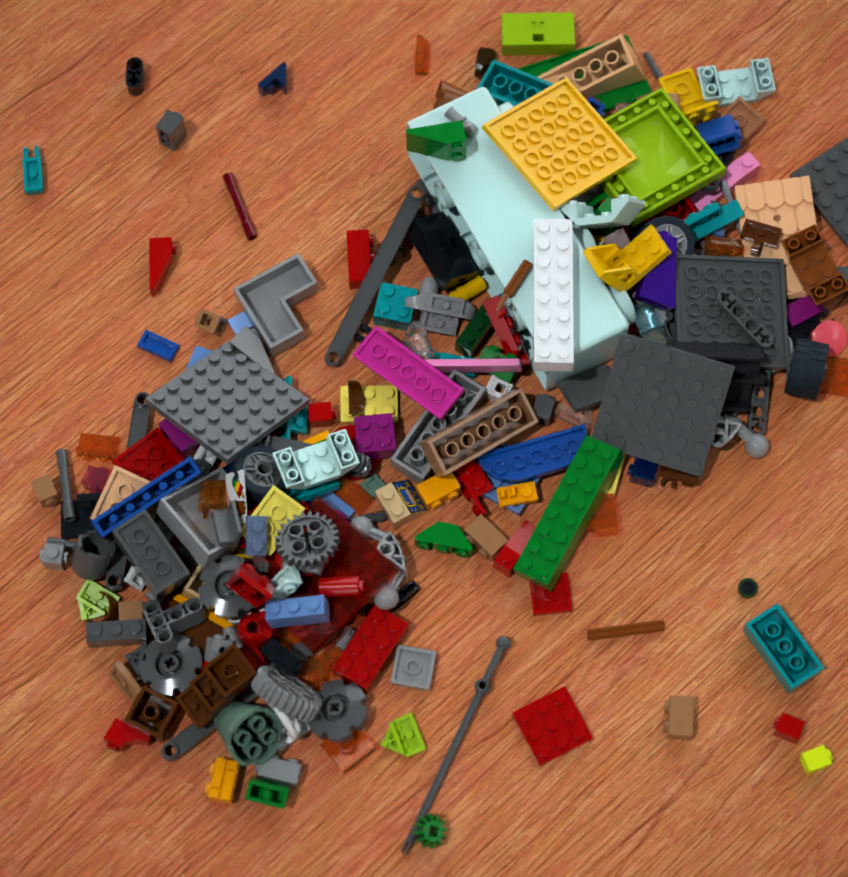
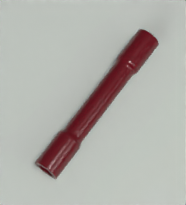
M232 172L226 173L222 178L231 195L248 241L254 240L258 236L239 193Z

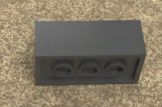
M146 509L112 530L113 539L156 601H159L189 581V570Z

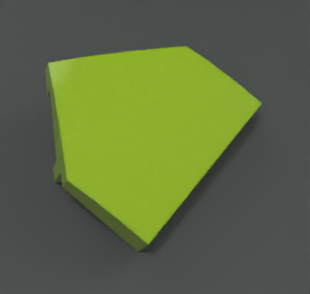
M86 580L76 596L80 608L81 621L104 617L108 614V599L100 591L110 594L118 603L122 598L93 580Z
M412 712L390 722L389 729L381 743V746L406 757H412L427 750Z

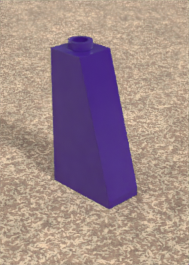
M661 231L658 233L672 253L639 280L634 299L666 311H671L675 308L677 238L673 237L670 232Z

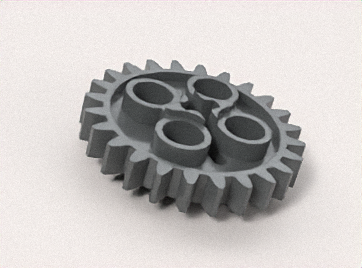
M309 511L308 515L305 516L301 512V517H297L294 514L293 520L287 518V525L281 523L282 530H277L278 536H275V546L278 556L282 557L283 562L287 561L288 566L295 563L296 569L303 565L304 570H306L308 565L312 569H314L315 564L321 567V561L324 560L328 563V556L334 557V551L339 550V530L337 525L333 524L332 519L327 520V515L320 517L319 512H317L315 516H312V512ZM304 527H307L309 541L312 550L311 554H308L306 539L303 530Z

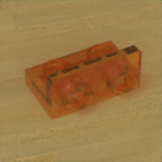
M711 235L704 238V255L742 257L744 245H742V240Z
M81 433L76 453L83 460H91L93 458L99 459L102 462H110L117 457L120 439L115 436Z
M226 480L203 481V489H199L200 500H198L199 512H203V519L208 518V509L226 508Z

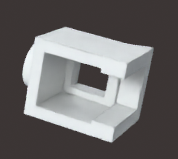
M492 375L486 386L485 398L494 401L513 390V385ZM496 387L503 389V394L495 391Z

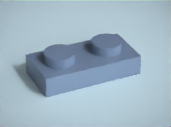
M246 516L245 556H267V516Z

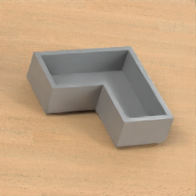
M299 253L233 288L236 300L254 329L260 335L259 337L272 357L305 339L304 330L289 307L317 293L318 283Z
M222 467L161 498L156 511L159 517L203 568L210 562H217L222 559V556L233 553L236 546L218 547L211 517L212 510L227 509L225 477L227 473Z

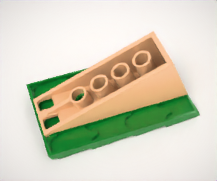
M620 34L610 40L518 68V70L553 84L567 77L585 99L590 96L595 97L606 105L603 109L605 113L629 106L637 101V97L652 93L627 34Z

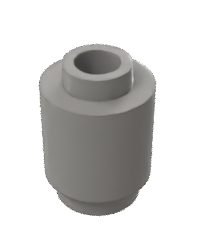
M425 277L424 281L421 282L418 294L425 292L438 294L439 286L435 279Z

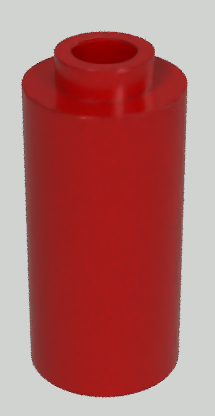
M360 576L325 577L319 579V594L324 595L326 598L361 596L362 592H365V581Z

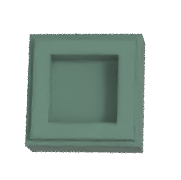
M374 472L360 484V487L374 500L375 491L386 484Z

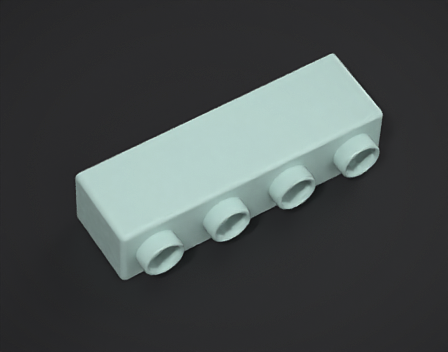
M480 87L407 122V129L448 123L451 121L444 115L450 107H453L460 115L467 117L466 122H472L476 125V133L471 137L466 136V158L460 161H446L407 151V154L441 212L444 211L480 269L477 275L481 276L487 285L486 290L492 298L500 294L502 298L505 287L522 261L525 259L533 264L534 219L566 218L559 208L554 211L550 209L482 129L483 124L514 106L508 102L497 106L488 89ZM575 223L572 224L573 370L534 371L546 391L557 387V381L593 369L613 359L622 332L628 334L629 325L636 321L635 308L626 291L618 292L610 285L606 286L583 254V251L588 247L597 245L589 229L577 226ZM532 267L513 297H509L504 305L509 316L514 320L517 333L522 337L523 346L533 369Z

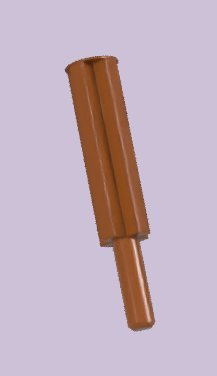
M524 259L505 287L504 295L496 306L497 310H501L507 299L513 297L533 267V264L528 260Z

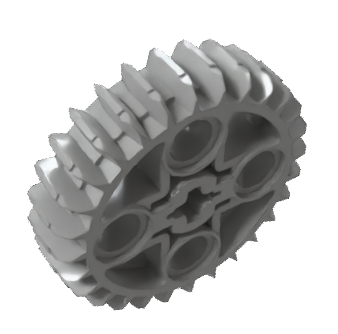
M260 667L251 681V687L256 692V695L260 696V699L265 700L272 708H276L292 718L311 721L321 709L322 699L320 695H317L316 691H313L312 687L302 682L301 679L287 676L276 667Z

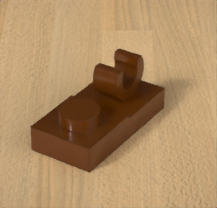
M661 466V486H664L666 480L672 482L671 488L675 487V480H679L682 482V485L693 487V484L698 485L699 476Z

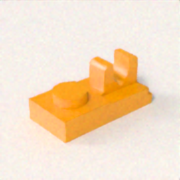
M534 481L496 489L500 508L538 502Z

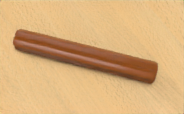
M663 620L588 629L587 638L591 641L664 631L665 624Z

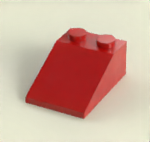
M242 562L225 586L257 609L272 597L275 586L271 584L272 582L269 578L257 574L253 566Z

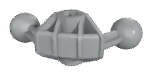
M727 415L719 417L711 443L713 446L722 447L737 434L745 442V451L749 456L761 458L767 454L769 442L765 436L753 434L739 417L735 418Z
M365 516L354 517L350 521V535L354 539L366 540L370 538L380 542L377 546L379 571L381 574L390 577L387 585H382L375 590L373 599L378 608L390 610L398 603L399 595L397 589L401 582L408 577L405 567L406 558L402 553L401 544L396 540L392 531L386 533L374 528L371 520Z

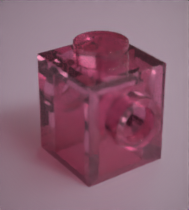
M89 465L81 483L89 493H101L111 473L104 467L99 466L96 468Z

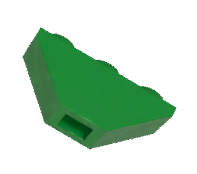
M438 521L415 536V545L420 549L429 550L431 548L443 554L451 552L463 558L467 556L472 557L473 547L458 525Z

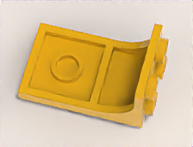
M692 67L658 78L657 82L660 88L663 87L667 93L680 95V110L693 127L714 119L719 103L717 100L710 103L704 102L700 84Z

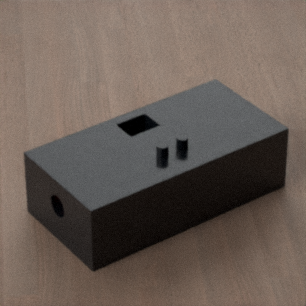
M444 211L419 217L412 221L407 235L442 292L462 286L477 276L480 269Z

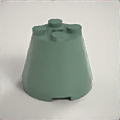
M233 700L214 718L217 732L229 755L243 766L257 763L259 765L263 764L280 747L281 743L279 740L283 725L279 717L268 708Z

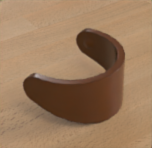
M348 381L349 414H362L365 409L363 388L358 381Z
M100 591L109 602L108 614L102 621H117L119 618L118 601L110 594Z

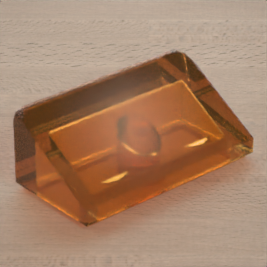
M418 34L416 38L415 74L427 76L429 75L431 45L421 34Z
M343 475L338 479L340 488L332 492L353 508L355 513L361 515L371 504L372 497Z

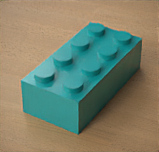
M493 59L477 89L486 87L497 106L506 102L516 106L550 87L553 83Z
M778 603L745 624L743 628L744 633L788 695L820 675L824 670V666Z

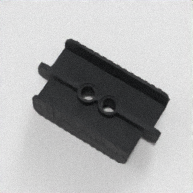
M680 341L666 343L667 346L735 366L722 411L744 412L752 409L750 403L752 384H766L767 381L764 373L759 372L760 363L765 359V355L759 347L753 344Z

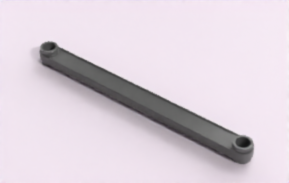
M414 185L409 189L325 354L324 360L328 366H338L346 353L425 197V190L421 186ZM419 191L421 193V197L415 198L412 195V192ZM335 354L338 357V361L330 362L328 356Z
M140 392L135 396L126 450L148 434L151 408L146 404L139 403L149 396L146 392ZM116 542V550L107 569L105 579L108 590L114 593L121 591L123 588L128 561ZM119 580L116 586L110 585L111 581Z
M320 625L291 648L307 660L337 637L338 626L334 628L335 631L332 634H326ZM271 663V664L268 665V666L276 667L277 669H279V668H278L276 665H274L273 663ZM250 682L245 687L244 693L241 692L234 700L250 704L259 696L253 691ZM214 718L201 729H198L192 723L162 747L163 758L169 762L175 761L216 730ZM169 748L176 749V753L173 756L166 755V751Z

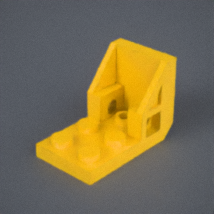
M653 225L648 226L623 249L613 243L588 247L583 251L597 276L618 292L629 290L672 253Z

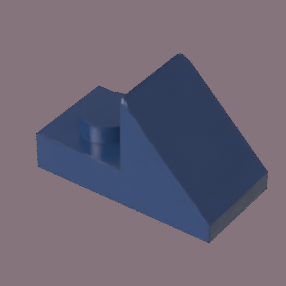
M285 62L281 63L257 84L260 95L265 97L267 94H271L276 86L287 95V65Z

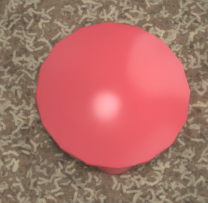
M833 320L821 322L812 330L810 335L812 341L829 344L827 357L830 358L838 356L844 350L847 343L846 330L840 323Z

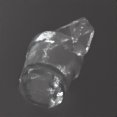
M413 321L402 338L404 346L423 360L433 359L435 352L425 328L420 321ZM416 328H417V330H418L419 333H416V334L413 335V333L415 332V330H416Z

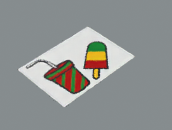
M244 469L237 471L239 475L237 480L234 479L235 473L225 474L227 509L230 501L235 500L240 524L246 523L247 516Z

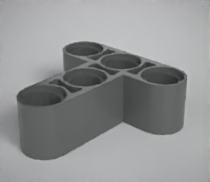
M199 598L189 599L162 611L160 604L156 600H149L142 607L152 634L163 654H171L177 649V643L174 638L175 634L196 626L207 618V612Z

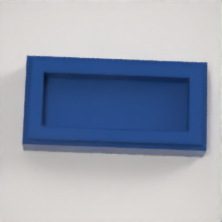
M145 330L137 344L138 348L170 363L180 348L178 344L148 330Z

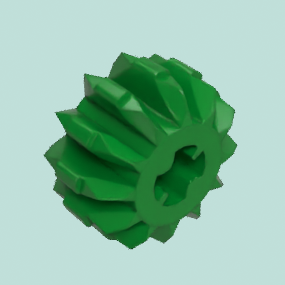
M426 814V818L420 816V823L414 824L418 831H413V834L419 835L415 841L422 842L421 846L424 848L429 846L430 849H434L435 844L441 846V839L446 840L447 838L443 832L448 831V828L442 827L446 821H439V815L432 816L431 814ZM429 827L432 828V830H431V834H432V835H429V834H428V833L430 832Z

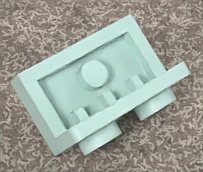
M295 563L291 566L287 564L271 579V584L275 587L273 595L268 601L286 599L303 583L298 569L295 568Z

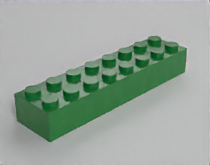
M588 435L585 436L513 568L517 576L552 592L624 459L621 450Z

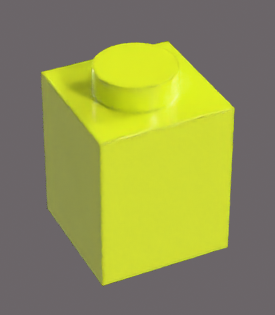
M824 745L803 752L799 756L807 776L829 768L833 760L830 750H826Z

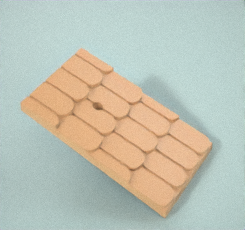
M810 176L735 186L736 200L744 213V217L739 219L740 231H742L746 218L782 229L777 248L762 244L758 257L750 255L753 241L741 238L744 257L784 259L786 300L808 297L789 264L781 240L814 224L816 225Z

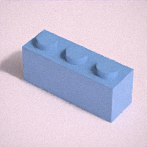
M324 595L266 601L265 620L271 628L330 622V606Z

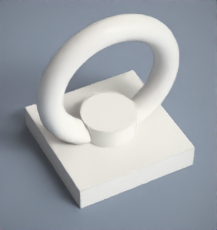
M267 704L269 709L279 717L283 725L279 740L281 744L277 750L279 753L311 731L307 721L298 720L295 717L292 718L290 715H285L276 708H272L270 704Z

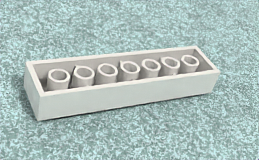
M534 219L533 371H572L574 364L572 219Z

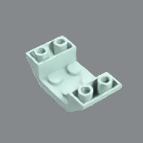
M769 58L751 60L748 68L716 72L715 65L697 68L704 102L710 103L717 100L719 108L730 106L739 96L747 103H755L776 91Z
M621 194L618 195V198L611 199L612 212H601V215L598 216L594 214L592 206H587L585 202L578 203L576 200H571L560 207V210L572 219L577 226L602 229L629 226L644 207L645 201L639 200L637 196Z
M346 429L328 434L324 442L297 451H292V448L289 447L272 453L286 489L304 490L340 478L360 464Z

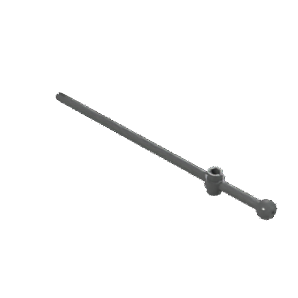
M505 636L497 638V649L483 678L475 683L476 693L401 849L402 853L407 844L409 846L405 854L409 853L417 836L413 834V831H418L414 824L420 823V816L426 817L482 697L490 692L489 682L503 652L511 647V640ZM483 685V686H485L486 688H485V689H480L479 687Z

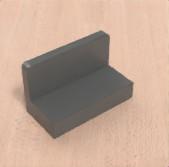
M231 500L228 509H214L211 512L218 547L238 546L242 535L235 500Z

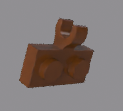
M746 218L740 238L753 241L750 255L758 257L762 244L777 248L782 229Z

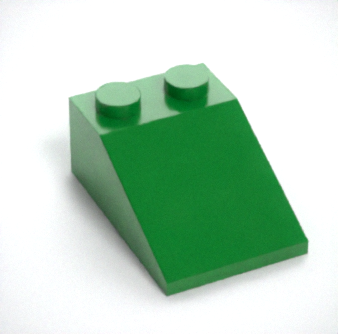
M462 120L406 129L407 151L446 161H460L466 158L467 140Z

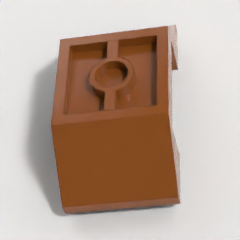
M815 224L781 240L789 264L806 295L815 306L848 291V283L842 272H838L824 246V239Z

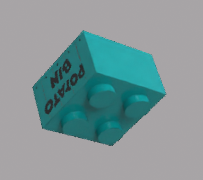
M381 282L373 314L374 325L410 332L416 309L405 307L406 297L418 295V289Z

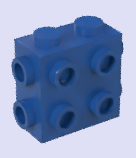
M732 114L696 125L698 133L716 156L741 148L739 140H743L738 121L733 120Z

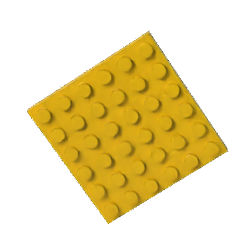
M567 77L482 126L484 132L552 211L628 167L637 159L634 153Z

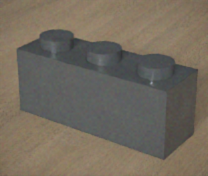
M146 619L86 623V642L90 648L140 645L144 641L149 642Z

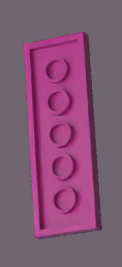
M378 326L372 329L352 354L354 358L440 421H442L465 392L461 386Z

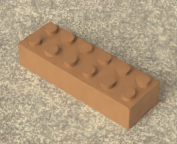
M518 388L486 404L421 441L419 444L436 477L446 476L539 421L522 388Z

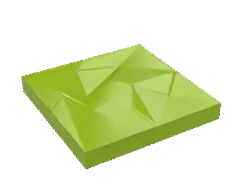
M663 87L604 119L637 157L634 163L599 183L611 199L618 198V195L629 194L645 201L644 207L630 223L632 228L725 175L726 167Z

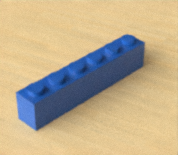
M190 456L89 522L98 536L102 538L113 529L200 474L201 471Z

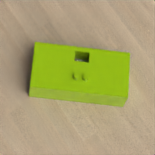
M574 12L502 13V56L562 55L574 51Z

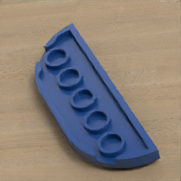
M585 424L484 453L477 457L476 461L486 474L502 482L520 483L567 469L587 435V429Z

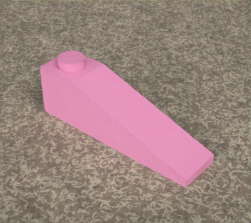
M748 151L726 168L725 175L720 178V181L726 180L730 192H733L735 186L743 185L758 174L760 164ZM714 181L708 185L714 186L716 185V182ZM719 184V188L716 191L706 192L699 190L689 200L699 212L706 205L710 204L711 200L718 202L724 198V194Z

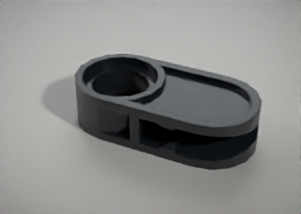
M414 580L398 591L399 600L397 605L390 609L391 612L399 609L420 591V586Z

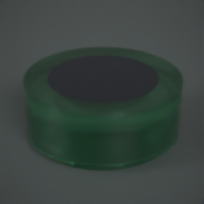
M745 578L740 581L737 590L741 597L750 599L756 595L758 585L753 579Z

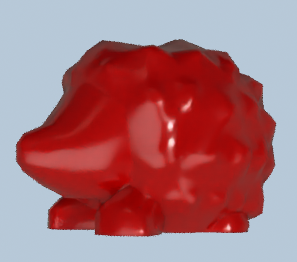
M258 611L257 613L253 612L245 615L243 619H240V622L237 624L236 634L242 643L257 646L266 643L277 628H271L266 622L265 611Z

